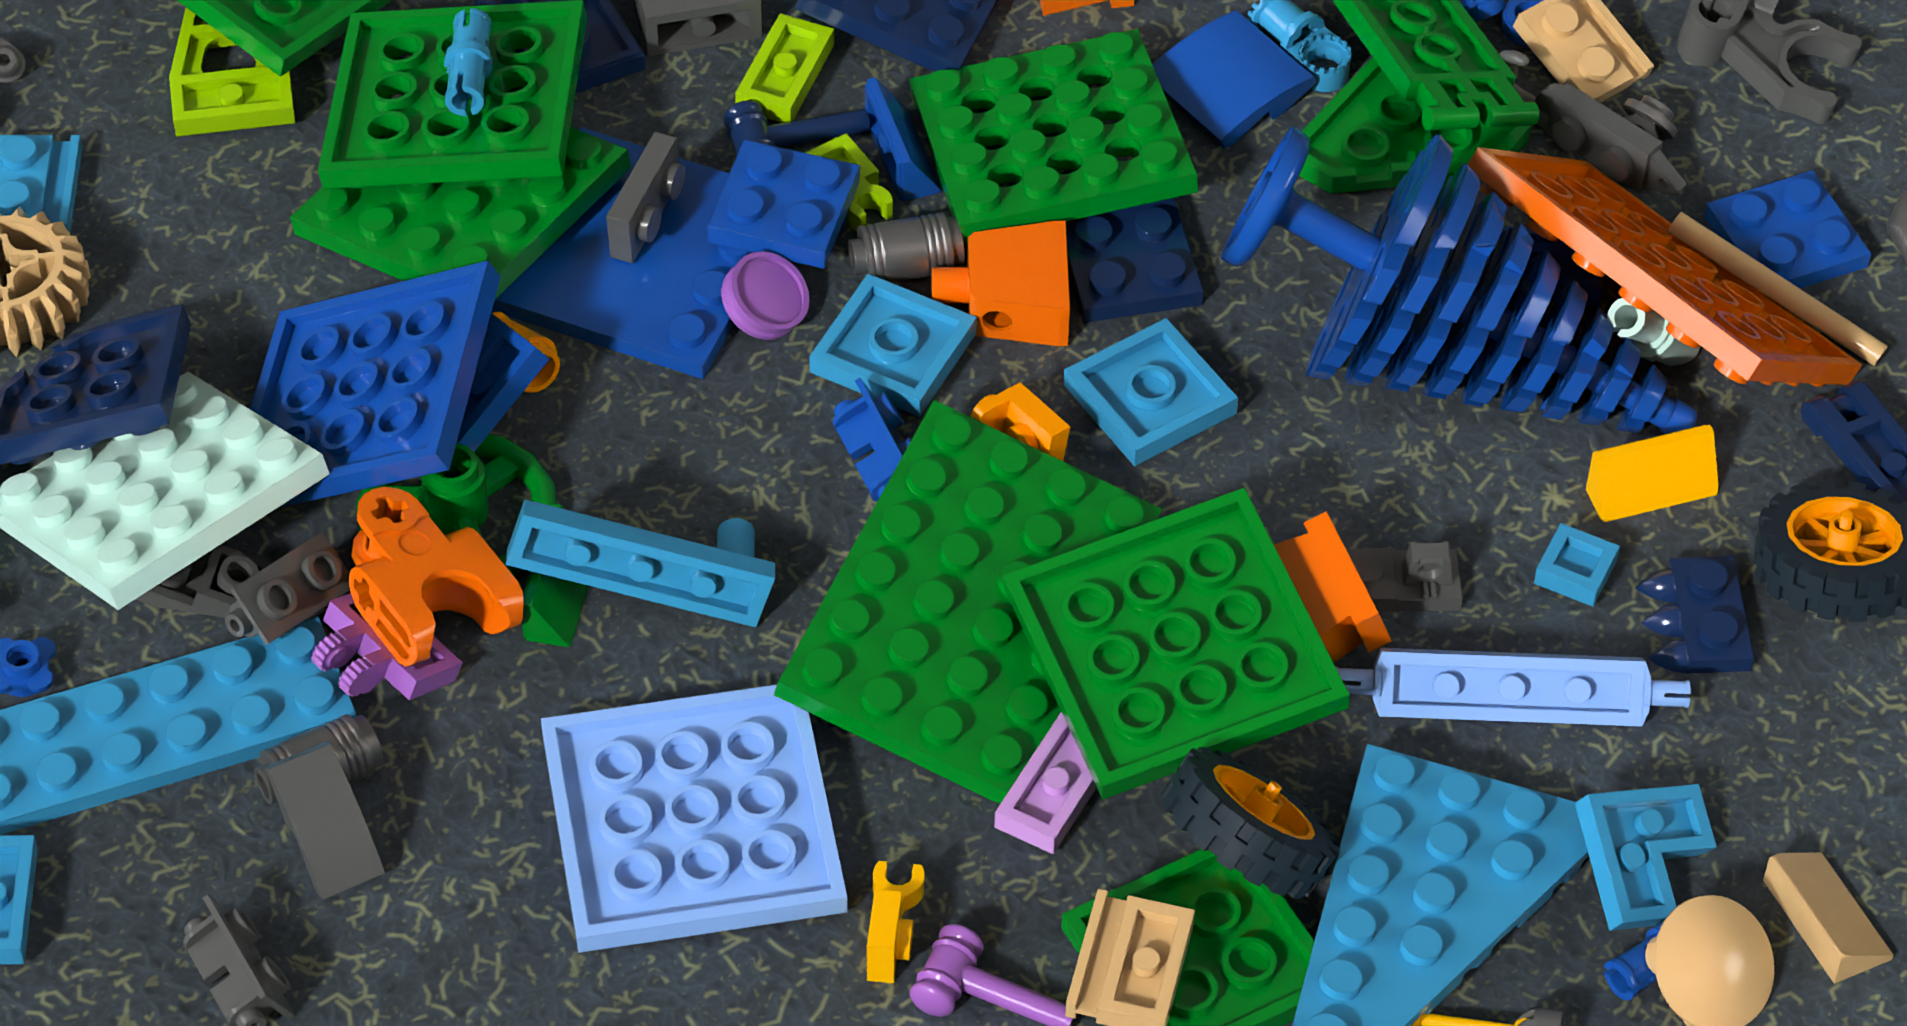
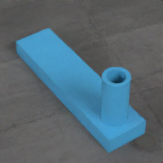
M524 499L506 555V565L755 628L775 580V563L755 558L754 527L748 521L740 518L728 519L720 524L717 530V544L715 548Z

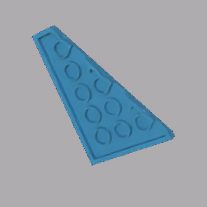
M1367 744L1340 842V852L1335 861L1292 1026H1411L1424 1012L1428 1015L1461 984L1465 973L1470 969L1479 967L1491 955L1493 947L1515 926L1521 927L1552 897L1554 889L1559 884L1568 882L1580 870L1582 862L1589 855L1576 811L1575 801Z

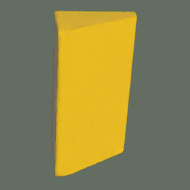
M1710 424L1594 451L1592 453L1586 491L1600 519L1603 522H1608L1717 495L1719 485L1714 431Z

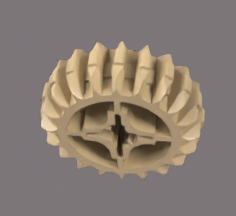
M18 207L12 215L2 216L0 213V346L8 345V348L16 358L20 351L21 343L30 341L32 345L42 351L44 334L48 333L51 336L63 339L65 323H79L80 307L88 305V279L91 276L88 261L84 257L83 247L78 242L77 236L70 235L63 221L51 223L44 211L37 213L31 218H28L21 207ZM5 274H6V277H7V286H5V283H4V275H5Z

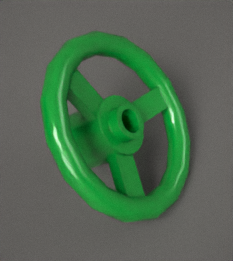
M488 434L475 452L466 445L456 443L450 469L421 476L422 486H392L395 483L393 482L362 489L355 505L356 518L358 502L365 493L381 487L399 488L409 492L418 499L429 513V517L443 534L446 535L465 527H470L482 537L479 527L487 519L489 513L488 497L517 477H520L531 493V501L552 506V503L557 504L555 484L535 455L506 437ZM479 457L492 459L493 461L484 466ZM357 521V530L359 532L362 529ZM507 552L498 556L514 577L524 571V569L506 565Z

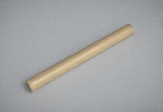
M1682 211L1671 224L1668 230L1670 234L1871 365L1875 366L1888 348L1886 344Z

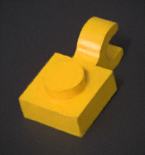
M878 861L873 870L874 897L867 941V981L894 983L897 960L910 961L914 920L902 919V915L905 911L915 907L923 898L924 869L922 865L914 864L911 880L904 885H894L887 880V861Z

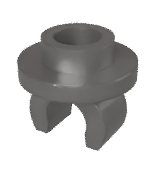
M1644 95L1641 101L1628 98L1623 105L1624 111L1629 115L1625 116V119L1659 140V135L1665 139L1672 140L1678 132L1675 125L1671 122L1674 113L1666 105L1651 96Z

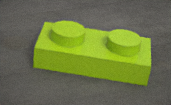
M780 13L735 92V104L741 101H754L761 105L766 118L781 123L792 122L834 47V28Z

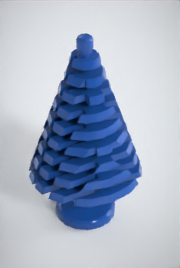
M1292 126L1265 166L1238 216L1222 251L1221 260L1236 267L1243 266L1254 256L1271 227L1279 226L1352 265L1313 347L1306 369V376L1324 380L1331 378L1335 374L1337 367L1340 368L1349 357L1356 344L1345 373L1344 380H1347L1346 384L1358 386L1371 384L1373 378L1378 377L1389 362L1391 355L1394 354L1385 376L1388 379L1384 389L1408 392L1410 386L1414 387L1425 373L1428 364L1432 363L1422 393L1429 397L1445 400L1447 395H1451L1462 382L1464 375L1468 374L1471 369L1461 396L1462 403L1482 407L1483 404H1488L1496 395L1501 383L1504 384L1512 372L1502 396L1500 408L1501 410L1524 413L1535 401L1537 393H1541L1555 371L1557 374L1550 382L1540 406V410H1544L1542 417L1561 420L1571 411L1573 403H1577L1583 391L1587 388L1590 391L1578 417L1581 424L1599 425L1607 420L1609 412L1612 413L1617 404L1624 406L1617 425V429L1620 431L1638 433L1643 429L1645 422H1650L1659 427L1660 432L1669 434L1694 428L1696 424L1697 411L1693 406L1678 398L1673 400L1664 395L1668 380L1654 364L1646 370L1644 379L1641 377L1638 382L1632 379L1641 356V350L1632 340L1623 338L1617 343L1614 353L1611 351L1605 362L1599 360L1606 351L1614 330V325L1607 320V315L1599 307L1587 318L1584 327H1580L1572 340L1584 313L1588 293L1573 278L1572 282L1570 280L1566 282L1558 291L1555 301H1551L1549 304L1558 282L1561 267L1560 263L1547 249L1544 250L1543 255L1538 254L1528 266L1525 276L1522 275L1534 243L1531 235L1521 223L1515 222L1513 229L1510 227L1498 242L1505 223L1503 217L1507 206L1494 192L1487 194L1484 202L1480 201L1470 214L1481 181L1479 176L1466 163H1463L1457 168L1454 177L1450 176L1444 184L1453 158V148L1440 134L1439 136L1436 134L1427 143L1425 151L1421 150L1411 164L1407 175H1404L1393 192L1384 214L1381 212L1371 232H1368L1303 197L1294 190L1293 187L1310 150V139L1304 132Z

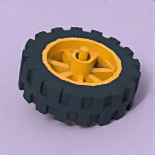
M1835 480L1818 481L1817 486L1812 487L1802 483L1790 487V493L1787 495L1781 492L1770 499L1769 508L1763 507L1759 516L1753 558L1754 564H1756L1755 573L1759 582H1767V592L1775 599L1785 598L1788 600V607L1801 613H1805L1807 609L1818 612L1817 618L1835 621L1836 616L1848 617L1849 622L1867 621V616L1875 614L1879 619L1894 615L1895 608L1898 606L1906 609L1907 501L1899 503L1894 500L1895 494L1881 488L1875 492L1866 489V484L1849 481L1848 486L1836 485Z
M1199 747L1197 750L1191 749L1161 792V797L1164 798L1162 804L1165 810L1174 815L1172 820L1182 831H1187L1193 836L1191 840L1203 851L1210 850L1218 857L1216 861L1231 871L1235 868L1243 873V877L1247 881L1259 887L1261 884H1264L1275 894L1285 896L1288 893L1295 899H1302L1304 895L1306 897L1310 896L1340 852V848L1336 846L1338 841L1335 835L1325 830L1327 824L1317 814L1310 813L1306 809L1308 805L1295 794L1289 795L1282 789L1283 785L1269 775L1267 778L1263 777L1257 772L1256 767L1243 760L1238 763L1234 761L1230 754L1217 750L1214 754L1207 747Z

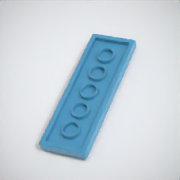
M319 616L304 620L267 645L264 644L259 634L254 637L242 638L1 709L0 835L260 757L262 750L319 725H324L326 722H331L333 719H338L340 716L348 714L352 718L357 717L350 697L339 687L338 682L340 681L339 677H341L339 668H332L331 671L327 670L324 672L312 662L311 657L313 656L312 652L315 650V646L326 636Z

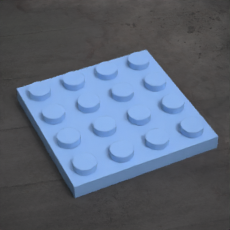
M777 685L541 718L543 743L578 953L848 913L847 893L809 712L774 696Z

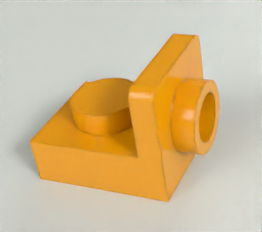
M1021 382L997 395L990 394L984 397L974 407L971 418L1061 461L1064 460L1070 426Z

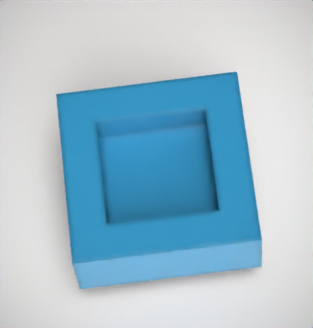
M1560 523L1536 568L1534 584L1594 607L1617 563L1620 546Z

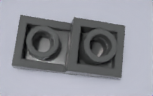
M221 544L211 551L210 556L203 555L135 599V601L158 608L225 618L229 614L230 606L237 601L230 590L270 565L271 562Z
M323 742L265 767L287 828L295 834L314 889L323 900L385 874L361 809L330 742Z

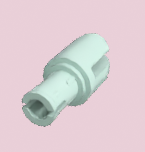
M1621 298L1616 300L1608 311L1607 320L1614 325L1613 332H1618L1617 335L1621 337V340L1623 338L1632 340L1641 350L1640 357L1651 362L1657 361L1667 366H1675L1691 361L1699 352L1701 345L1698 348H1692L1669 334L1666 330L1669 321L1653 309L1650 313L1644 312Z

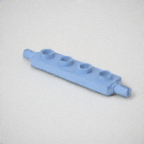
M1380 648L1373 664V669L1336 667L1349 694L1372 695L1379 717L1643 726L1650 711V706L1689 708L1690 698L1687 695L1691 694L1689 680H1651L1646 661L1640 657Z

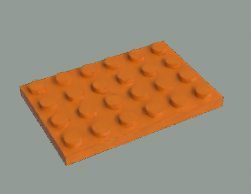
M1478 147L1467 164L1479 176V179L1483 181L1480 190L1485 195L1494 192L1507 207H1512L1514 204L1529 217L1525 223L1531 230L1547 240L1557 242L1560 239L1575 250L1571 257L1573 261L1586 271L1599 277H1604L1605 274L1622 286L1618 293L1625 301L1644 312L1650 313L1652 309L1669 321L1666 326L1669 334L1692 348H1698L1701 345L1717 357L1713 363L1714 367L1729 379L1746 385L1748 381H1759L1769 386H1772L1774 382H1784L1794 387H1797L1799 383H1809L1822 388L1824 384H1849L1861 368V363L1799 317L1670 234L1668 230L1672 223L1588 161Z

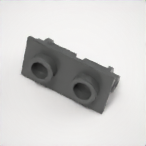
M324 532L318 533L230 590L237 600L230 606L229 614L225 617L226 627L235 637H254L259 634L264 644L267 645L327 606L331 600L339 598L350 591V573Z
M209 894L205 895L202 899L212 915L208 918L197 917L187 923L184 928L186 936L183 940V945L203 980L210 985L229 972L230 975L210 990L228 1025L266 1026L267 1020L265 1018L275 1010L289 1020L296 1017L283 995L291 989L286 976L268 956L262 958L254 945L262 937L252 919L239 906L229 910Z

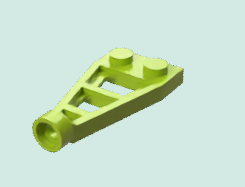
M185 8L169 75L172 115L176 137L294 124L295 114L290 71L280 77L255 59V67L203 73L202 66L208 49L237 46V44L211 25L205 24L203 19L188 8Z

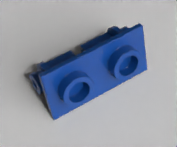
M858 378L855 382L863 396L856 401L845 400L840 402L834 408L833 426L853 460L860 458L871 450L875 451L857 462L855 466L867 486L872 500L878 501L912 439L908 437L901 442L895 429L903 425L904 421L886 392L875 397L863 380Z

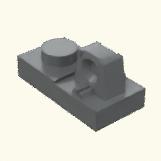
M1442 541V543L1411 542L1408 550H1393V548L1346 549L1378 612L1461 610L1462 592L1456 549L1449 548L1448 541Z

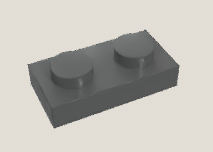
M654 132L606 215L611 258L633 263L645 241L650 243L655 239L660 227L662 211L669 199L676 200L685 180V166L679 164L677 137Z

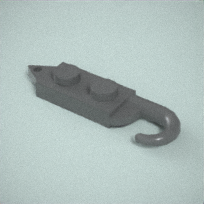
M1504 50L1499 53L1507 65L1516 64L1523 67L1529 63L1528 57L1518 51ZM1514 82L1513 87L1524 102L1534 101L1538 105L1539 120L1536 125L1545 130V134L1553 138L1559 147L1565 151L1575 152L1601 168L1603 173L1612 180L1623 182L1639 193H1642L1644 190L1677 194L1687 185L1685 180L1662 153V141L1571 84H1550L1537 96H1534Z

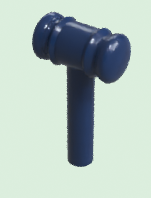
M741 101L732 105L723 117L724 125L727 128V135L732 140L737 155L744 140L782 148L833 139L845 133L851 136L870 132V120L866 109L768 125V120L764 116V111L760 104L754 101Z

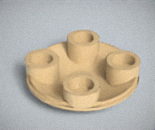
M1704 895L1684 901L1670 912L1661 925L1658 935L1652 938L1646 947L1645 958L1648 968L1656 974L1659 988L1666 1002L1683 1019L1686 1026H1745L1758 1016L1771 994L1774 981V957L1767 934L1749 910L1729 898L1717 895Z

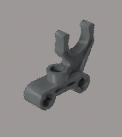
M1691 0L1676 42L1678 54L1685 61L1698 66H1713L1725 60L1777 110L1804 117L1820 125L1826 124L1830 120L1837 103V96L1831 91L1812 88L1801 82L1790 71L1787 61L1797 56L1813 55L1830 60L1844 68L1851 67L1855 63L1862 45V40L1859 36L1839 31L1818 19H1800L1787 24H1778L1773 20L1780 0Z

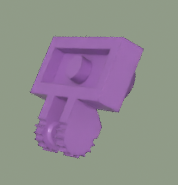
M351 593L329 602L323 621L335 633L325 636L322 641L320 640V643L315 646V650L312 652L313 656L311 657L312 662L319 669L326 672L327 670L331 671L332 668L337 669L344 666L358 652L363 658L352 661L345 671L342 672V676L339 677V687L348 696H358L360 693L364 694L371 691L385 677L408 700L454 683L463 663L436 637H433L430 659L406 667L399 664L361 616L355 606Z

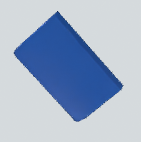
M876 77L867 79V84H865V109L870 120V133L898 199L907 201L940 193L942 188L907 108Z

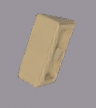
M1822 852L1779 853L1769 857L1763 879L1764 883L1834 984L1893 959V953Z

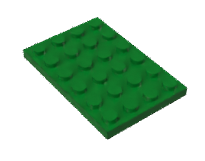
M933 400L782 673L774 696L974 793L1001 804L1061 713L1059 705L1004 590L1003 575L1159 519L1162 508Z

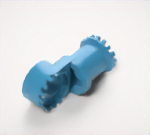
M1259 0V4L1255 2L1252 4L1255 10H1248L1247 15L1250 17L1247 19L1260 31L1268 34L1278 42L1281 49L1315 77L1317 83L1310 89L1320 92H1331L1342 88L1348 82L1351 71V47L1347 48L1348 43L1345 40H1341L1339 36H1336L1327 29L1324 20L1319 15L1311 11H1303L1291 0ZM1317 59H1328L1336 62L1338 67H1329V70H1324L1325 68L1320 67L1317 69L1315 65L1310 63Z

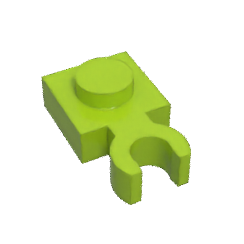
M847 133L805 152L811 155L860 165V183L846 215L847 222L852 229L857 231L858 226H866L865 209L879 211L886 220L893 218V199L888 190L879 186V170Z

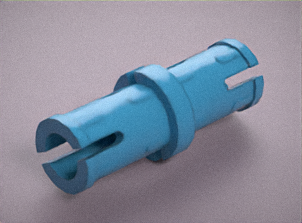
M470 8L468 26H465L467 16L465 10L455 15L453 20V42L447 48L444 58V67H447L446 72L449 75L447 91L445 93V105L449 111L460 116H467V105L470 98H472V115L482 110L484 105L485 79L490 76L493 67V57H490L491 51L488 48L492 20L484 11Z

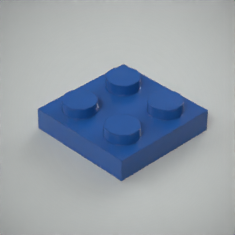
M744 140L707 225L708 243L752 253L761 251L771 252L788 261L825 269L860 183V165Z
M1813 170L1706 204L1704 217L1718 236L1798 288L1807 287L1869 266L1871 252Z

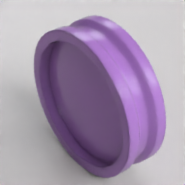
M753 252L744 256L726 274L721 288L723 306L730 319L743 332L758 339L774 340L788 334L804 319L809 308V290L802 274L787 259L771 252Z

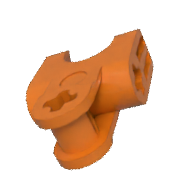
M376 488L361 497L358 502L357 521L362 530L353 539L352 558L356 566L351 569L349 574L350 592L361 616L399 664L406 667L430 659L436 624L432 612L451 610L462 613L476 621L484 632L492 635L520 626L523 619V591L516 578L477 531L473 528L465 527L444 535L429 517V513L418 499L409 492L399 488Z

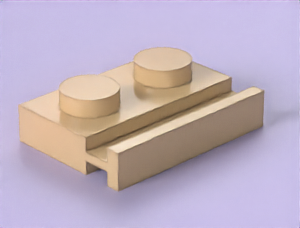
M1543 0L1519 13L1513 25V28L1559 84L1565 85L1569 83L1600 103L1628 88L1632 83L1648 77L1654 68L1653 63L1601 0Z
M1098 889L1066 1000L1065 1017L1075 1019L1077 1014L1095 1017L1097 1024L1106 1026H1167L1194 925L1195 910L1129 895L1127 900L1107 897L1108 891Z

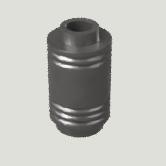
M943 212L936 213L935 215L929 214L928 216L922 215L920 217L879 222L873 225H860L857 228V239L848 240V253L853 275H864L866 277L867 274H870L890 283L931 276L932 267L963 265L965 259L963 237L955 216L946 218Z
M345 714L338 719H333L331 722H326L324 725H319L260 752L261 766L254 768V776L265 801L269 805L278 802L266 771V766L326 741L331 743L349 784L373 775L374 767L383 762V754L379 740L369 721L363 715L352 718L350 715Z

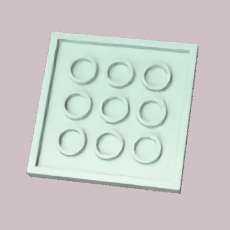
M186 372L179 377L169 424L163 425L156 431L142 436L126 434L101 440L98 444L84 450L67 448L55 451L53 456L27 472L14 475L4 481L0 487V528L119 610L319 482L330 473L322 453L192 373Z

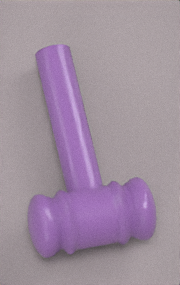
M949 924L940 930L939 939L933 943L932 952L923 970L917 974V982L910 989V998L914 1005L924 1013L937 1017L950 1015L954 1010L955 1001L960 999L962 992H965L1046 1026H1073L1076 1018L1065 1017L1066 1003L977 968V958L984 950L983 942L973 930L958 924Z

